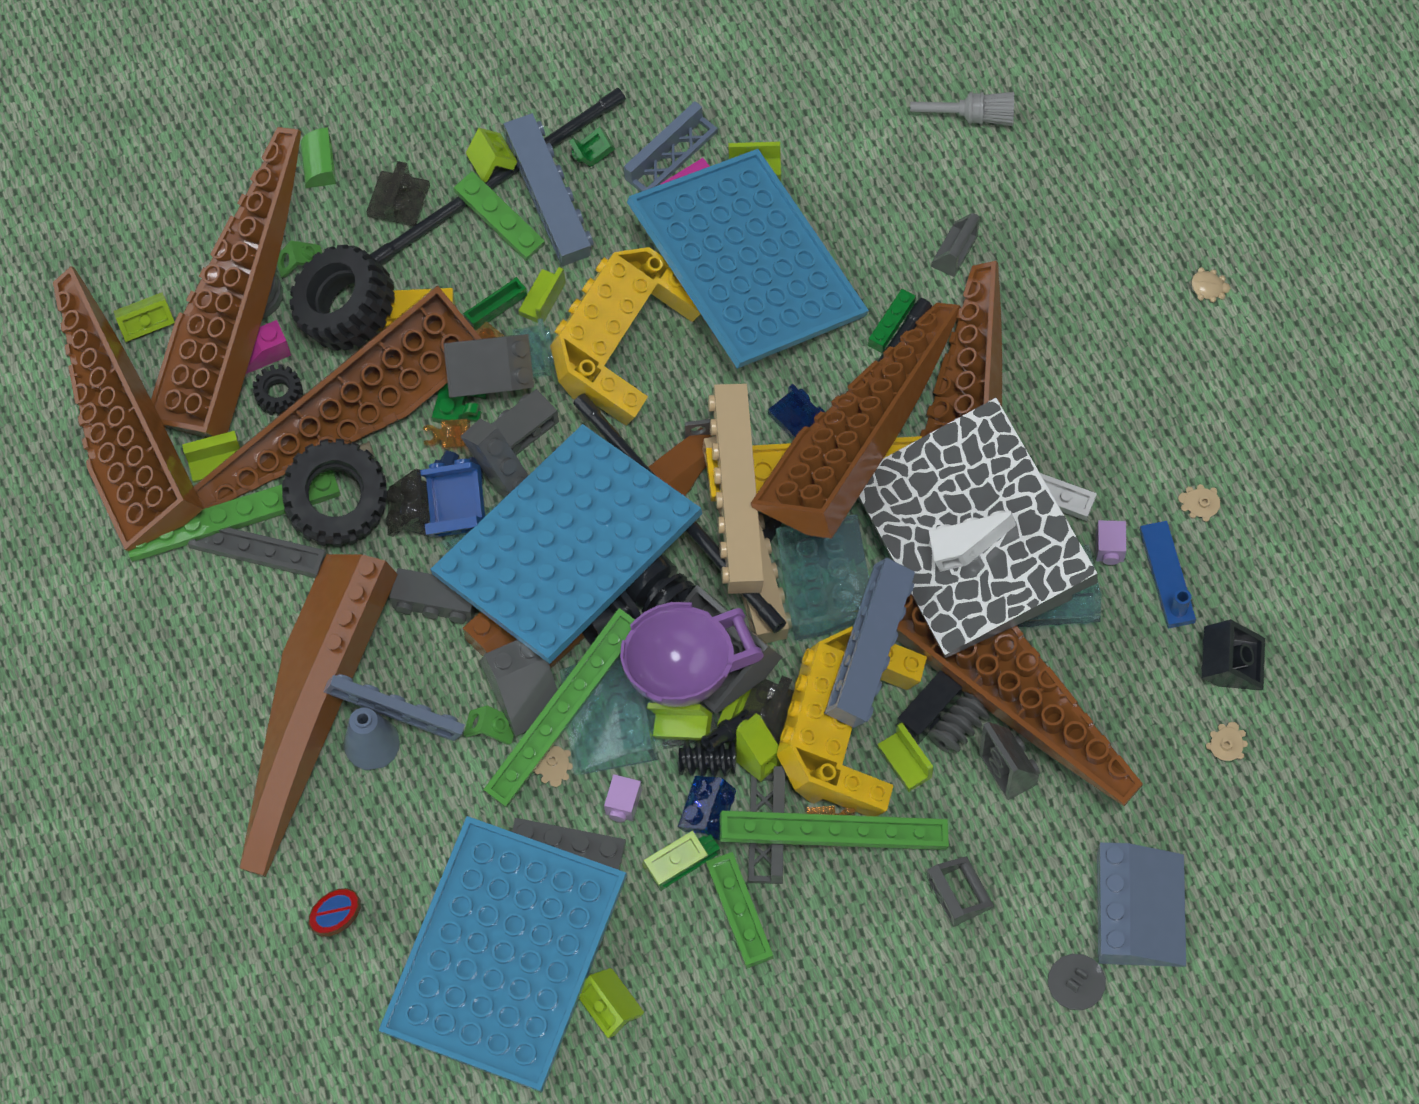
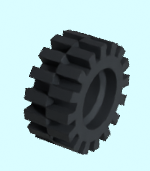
M278 364V369H275L274 365H270V371L268 372L265 368L262 369L263 376L257 374L255 377L257 382L253 381V393L258 406L261 407L263 412L268 411V414L272 416L274 412L279 416L282 411H285L303 395V388L298 374L295 371L293 372L292 368L288 366L284 369V366ZM283 383L288 386L287 393L281 397L275 398L268 394L269 388L274 384Z

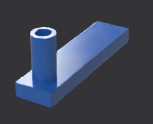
M1163 521L1140 526V534L1168 629L1194 624L1196 617L1191 604V594L1186 587L1168 522Z

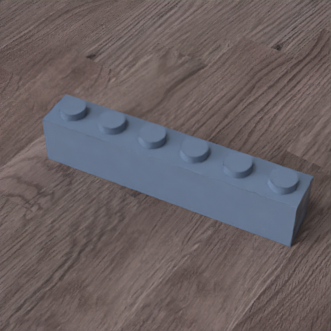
M533 113L504 123V136L510 150L518 161L519 171L561 267L591 256V246L594 245L590 232H585L582 227L584 223L582 214L572 204L574 197L570 187L564 186L562 168L560 165H555L553 161L555 157L551 144L546 143L543 138L545 131L541 121L536 122Z
M887 557L873 566L824 713L853 728L867 722L873 714L874 708L872 703L882 686L880 681L882 672L885 671L890 662L888 654L890 648L897 640L898 632L896 630L898 624L906 613V607H904L906 599L914 588L912 581L915 572Z

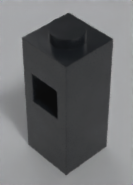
M940 670L897 718V725L903 723L919 745L928 735V732L935 727V724L942 719L943 715L961 697L962 686Z

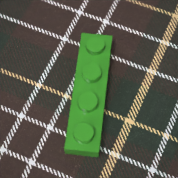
M473 171L453 187V191L525 261L545 245V240Z
M733 852L706 861L707 869L746 969L773 959V953Z

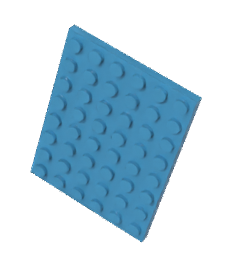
M759 149L629 196L627 200L628 205L737 369L861 319L869 311Z
M582 424L430 570L437 579L550 664L702 515L701 507Z
M467 816L378 1031L542 1093L583 990L585 980L588 977L627 878V873Z

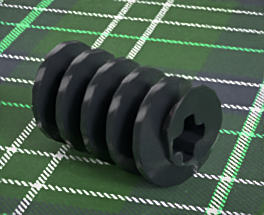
M685 740L683 748L679 746V775H683L685 768H687L690 776H694L696 769L699 768L701 776H705L708 768H710L712 775L717 776L721 768L724 776H728L731 769H733L736 776V746L734 741L730 742L728 749H725L723 744L715 749V751L708 752L707 748L711 744L706 748H702L700 740H697L694 748H691L689 740Z

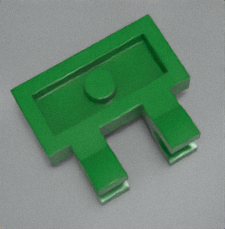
M446 383L439 389L432 420L436 423L459 426L461 419L477 422L481 418L482 412L478 411V403L465 404L467 396L449 397L448 383ZM487 393L467 396L486 399Z

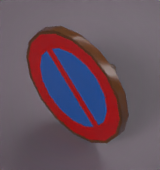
M342 888L331 891L320 898L309 914L308 925L313 933L321 937H327L341 933L348 928L357 918L361 909L359 896L351 889Z

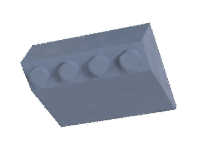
M1100 842L1097 852L1098 964L1186 967L1184 854L1130 843Z

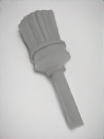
M969 92L966 99L960 100L959 103L910 102V112L959 113V116H965L968 124L980 123L983 125V122L1013 126L1014 92L984 95V92Z

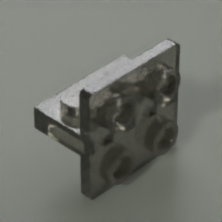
M397 161L393 173L380 172L366 211L367 216L415 226L425 202L430 182L412 177V174L409 173L408 164Z
M416 468L391 485L387 491L388 514L386 524L388 526V536L394 537L403 530L428 536L425 531V524L430 523L427 482L421 480V471Z
M783 675L778 684L764 679L754 686L743 708L749 711L745 717L750 713L753 716L756 713L761 716L778 744L780 743L781 733L784 729L788 708L794 693L793 690L789 689L792 679Z

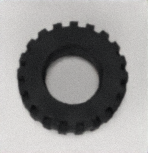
M337 245V248L334 246L324 249L325 252H318L313 255V259L310 262L306 261L302 266L304 268L300 274L297 273L294 279L296 282L295 286H292L290 295L293 297L290 299V309L292 310L293 320L298 324V327L317 343L331 350L339 351L343 349L345 351L354 349V345L360 347L366 344L367 339H372L377 335L376 332L380 327L384 328L387 323L386 318L391 315L393 310L391 303H394L395 293L392 291L394 290V283L390 278L389 272L365 250L354 245ZM355 283L353 293L346 304L330 313L331 303L337 293L347 285Z
M328 439L320 440V444L317 446L310 444L305 447V452L302 454L297 453L293 458L292 465H288L285 471V479L282 483L285 513L292 522L294 529L300 531L305 539L317 541V545L326 546V544H333V547H342L344 543H349V545L355 544L357 539L361 537L366 538L371 534L372 528L378 526L381 516L384 514L387 499V482L385 475L382 473V467L378 461L373 459L372 453L367 449L365 451L361 450L360 445L354 442L350 445L344 443V439H336V442L328 443ZM330 470H339L352 475L357 480L361 490L360 500L356 508L346 515L337 517L327 516L315 510L309 499V488L313 479L319 474Z

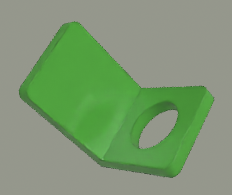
M290 240L279 254L277 264L280 276L286 278L297 265H304L306 261L310 262L313 259V255L318 252L322 253L321 246ZM288 254V255H289V264H288V266L285 268V266H284V258H285V256Z
M488 705L469 712L464 736L471 737L482 733L506 745L512 743L514 734L503 712ZM479 715L477 725L472 728L475 718Z

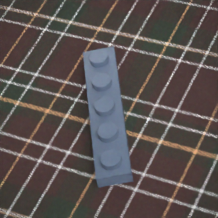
M333 675L326 683L324 693L362 707L370 708L377 713L455 741L462 735L465 724L457 722L458 719L454 716L447 714L441 716L433 713L432 709L425 705L417 704L415 706L405 702L406 700L401 696L383 694L375 686L359 685L346 675Z

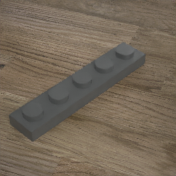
M229 527L219 530L220 533L197 541L193 539L188 542L190 549L316 578L327 554L323 549Z

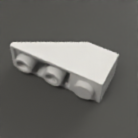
M996 511L987 517L980 519L968 518L963 523L956 525L945 524L938 526L936 530L929 531L934 561L939 571L942 572L968 565L1014 528L1016 522L1011 511Z

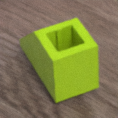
M756 713L749 720L742 721L737 727L736 762L761 782L774 771V766H780V760L776 755L779 746L761 716Z

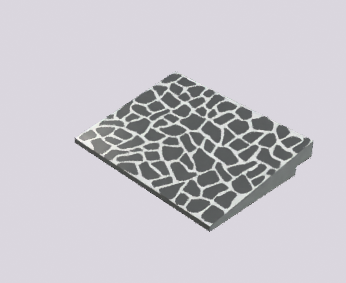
M997 398L885 457L859 495L862 505L892 560L915 572L912 581L914 588L911 595L945 658L1072 600L1073 594L1097 584L1095 568ZM996 511H1011L1016 522L1014 528L968 565L942 572L939 571L934 561L929 531L936 530L938 526L945 524H960L968 518L980 519L987 517Z

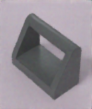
M971 213L954 222L935 255L931 267L953 277L956 276L978 237L980 217L977 214Z
M967 856L940 863L927 869L926 878L953 927L994 907ZM961 868L980 904L962 909L944 875Z

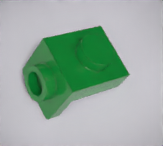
M600 126L580 142L575 138L569 140L573 148L571 150L573 157L579 163L584 162L590 167L615 150L605 130Z

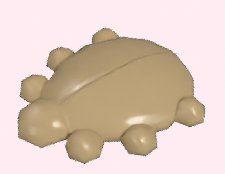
M1200 267L1192 279V287L1200 301L1204 298L1209 299L1213 303L1217 297L1224 299L1226 297L1224 293H1229L1231 289L1230 285L1225 283V276L1221 275L1218 277L1216 270L1212 269L1209 272Z
M1200 484L1194 490L1188 486L1186 488L1187 493H1181L1178 496L1179 502L1183 503L1181 506L1182 511L1189 510L1191 518L1198 516L1207 522L1220 508V498L1217 495L1216 488L1209 490Z
M1229 722L1227 727L1224 724H1219V731H1212L1210 733L1212 739L1211 743L1206 744L1207 749L1211 750L1214 756L1220 760L1232 761L1237 758L1243 759V748L1248 745L1247 741L1242 739L1246 732L1239 730V725L1235 722Z
M553 746L535 769L536 774L543 775L541 778L543 783L549 781L551 786L558 787L561 785L562 779H569L566 771L573 768L568 759L571 756V752L563 750L559 746Z

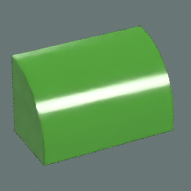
M328 127L313 130L307 133L301 140L305 188L336 184L332 143Z

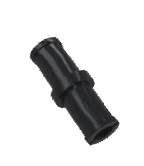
M743 709L733 718L721 721L716 729L702 736L701 742L703 747L706 748L711 744L707 751L713 752L727 741H734L736 739L737 727L742 721L749 720L753 716L752 713L745 717L749 711Z

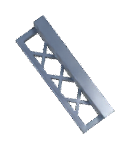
M694 101L624 166L625 180L640 192L658 186L718 132V128L703 117L702 106ZM699 123L708 130L703 136H692V130ZM679 142H690V148L686 152H675L674 146ZM672 158V165L669 168L657 169V162L660 159ZM643 175H654V181L648 187H645L638 181Z

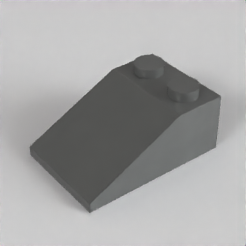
M528 334L443 343L449 397L534 388Z
M516 640L484 654L480 660L481 666L515 737L527 732L558 690L549 663L519 640Z
M987 722L983 724L979 755L1007 800H1010L1036 786L1040 770L1033 759L1029 760L1024 753L1025 746L1019 736L1014 737L1010 729Z

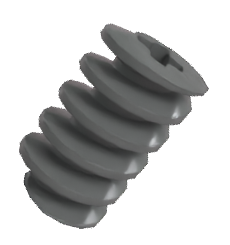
M964 692V697L958 698L957 705L950 707V713L944 714L942 721L935 724V729H931L928 732L931 741L946 753H949L950 749L956 752L961 750L957 741L967 744L968 740L964 734L975 735V731L971 726L982 727V723L978 719L979 717L984 720L989 719L983 704L967 692Z

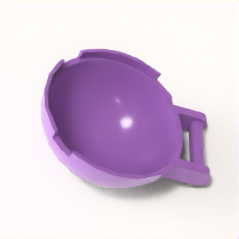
M670 602L653 607L631 623V631L621 643L620 658L627 678L632 686L644 697L664 706L686 707L698 704L709 698L721 687L730 672L759 662L764 657V654L760 647H756L744 621L746 616L741 608L712 617L707 611L692 607L690 602ZM731 626L735 627L745 648V651L735 655L731 638L725 628Z

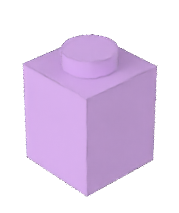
M1098 520L1096 529V561H1103L1107 565L1124 562L1126 555V521Z
M613 774L604 804L605 814L609 815L611 820L616 822L633 821L642 792L641 781Z

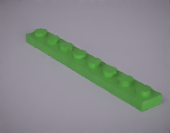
M333 470L319 474L313 479L309 488V499L312 505L341 496ZM282 485L205 508L186 525L128 551L132 562L188 545L190 540L196 539L197 541L220 533L219 530L228 527L239 529L286 514L282 497Z
M620 608L616 611L485 786L484 791L505 807L509 806L620 657L622 640H625L631 631L630 625L635 620Z
M721 811L720 842L947 850L949 847L948 819Z

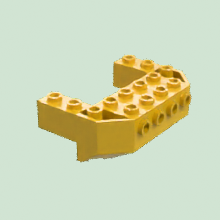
M650 247L614 252L609 259L603 257L595 269L598 274L594 280L590 277L581 290L584 292V295L580 300L576 298L570 306L568 312L571 315L567 321L562 319L554 331L557 336L550 345L558 382L571 398L575 400L579 395L585 393L596 406L626 426L636 417L648 396L604 365L650 294L691 322L701 314L663 256Z
M851 626L819 641L810 649H806L776 755L794 790L807 801L815 804L824 799L866 816H879L887 811L893 784L842 765L852 727L824 714L853 629ZM894 644L888 654L890 662L885 671L882 672L880 680L909 690L921 682L927 656Z

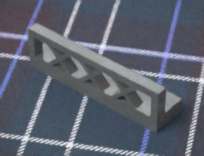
M774 766V773H771L762 780L773 781V791L766 797L757 790V781L759 780L751 775L750 812H757L765 804L773 813H784V768L782 766ZM756 797H758L761 800V802H759L757 805ZM772 797H773V805L769 802V800H770ZM749 843L748 883L783 884L784 844H771L763 852L755 843ZM755 850L760 854L756 859ZM772 851V857L770 859L767 856V854H769ZM764 858L771 865V876H754L755 865Z

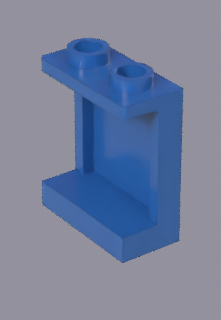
M458 459L454 461V465L445 466V463H433L429 465V469L420 470L421 476L425 477L427 482L430 523L425 524L426 535L438 538L468 533L485 517L480 465L471 462L470 459Z

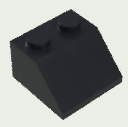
M1231 619L1204 626L1202 678L1218 687L1263 690L1265 638Z

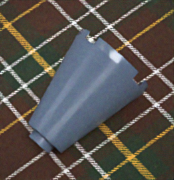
M366 707L356 709L350 716L344 738L345 754L352 764L363 770L381 769L395 759L399 751V734L392 723L372 709Z

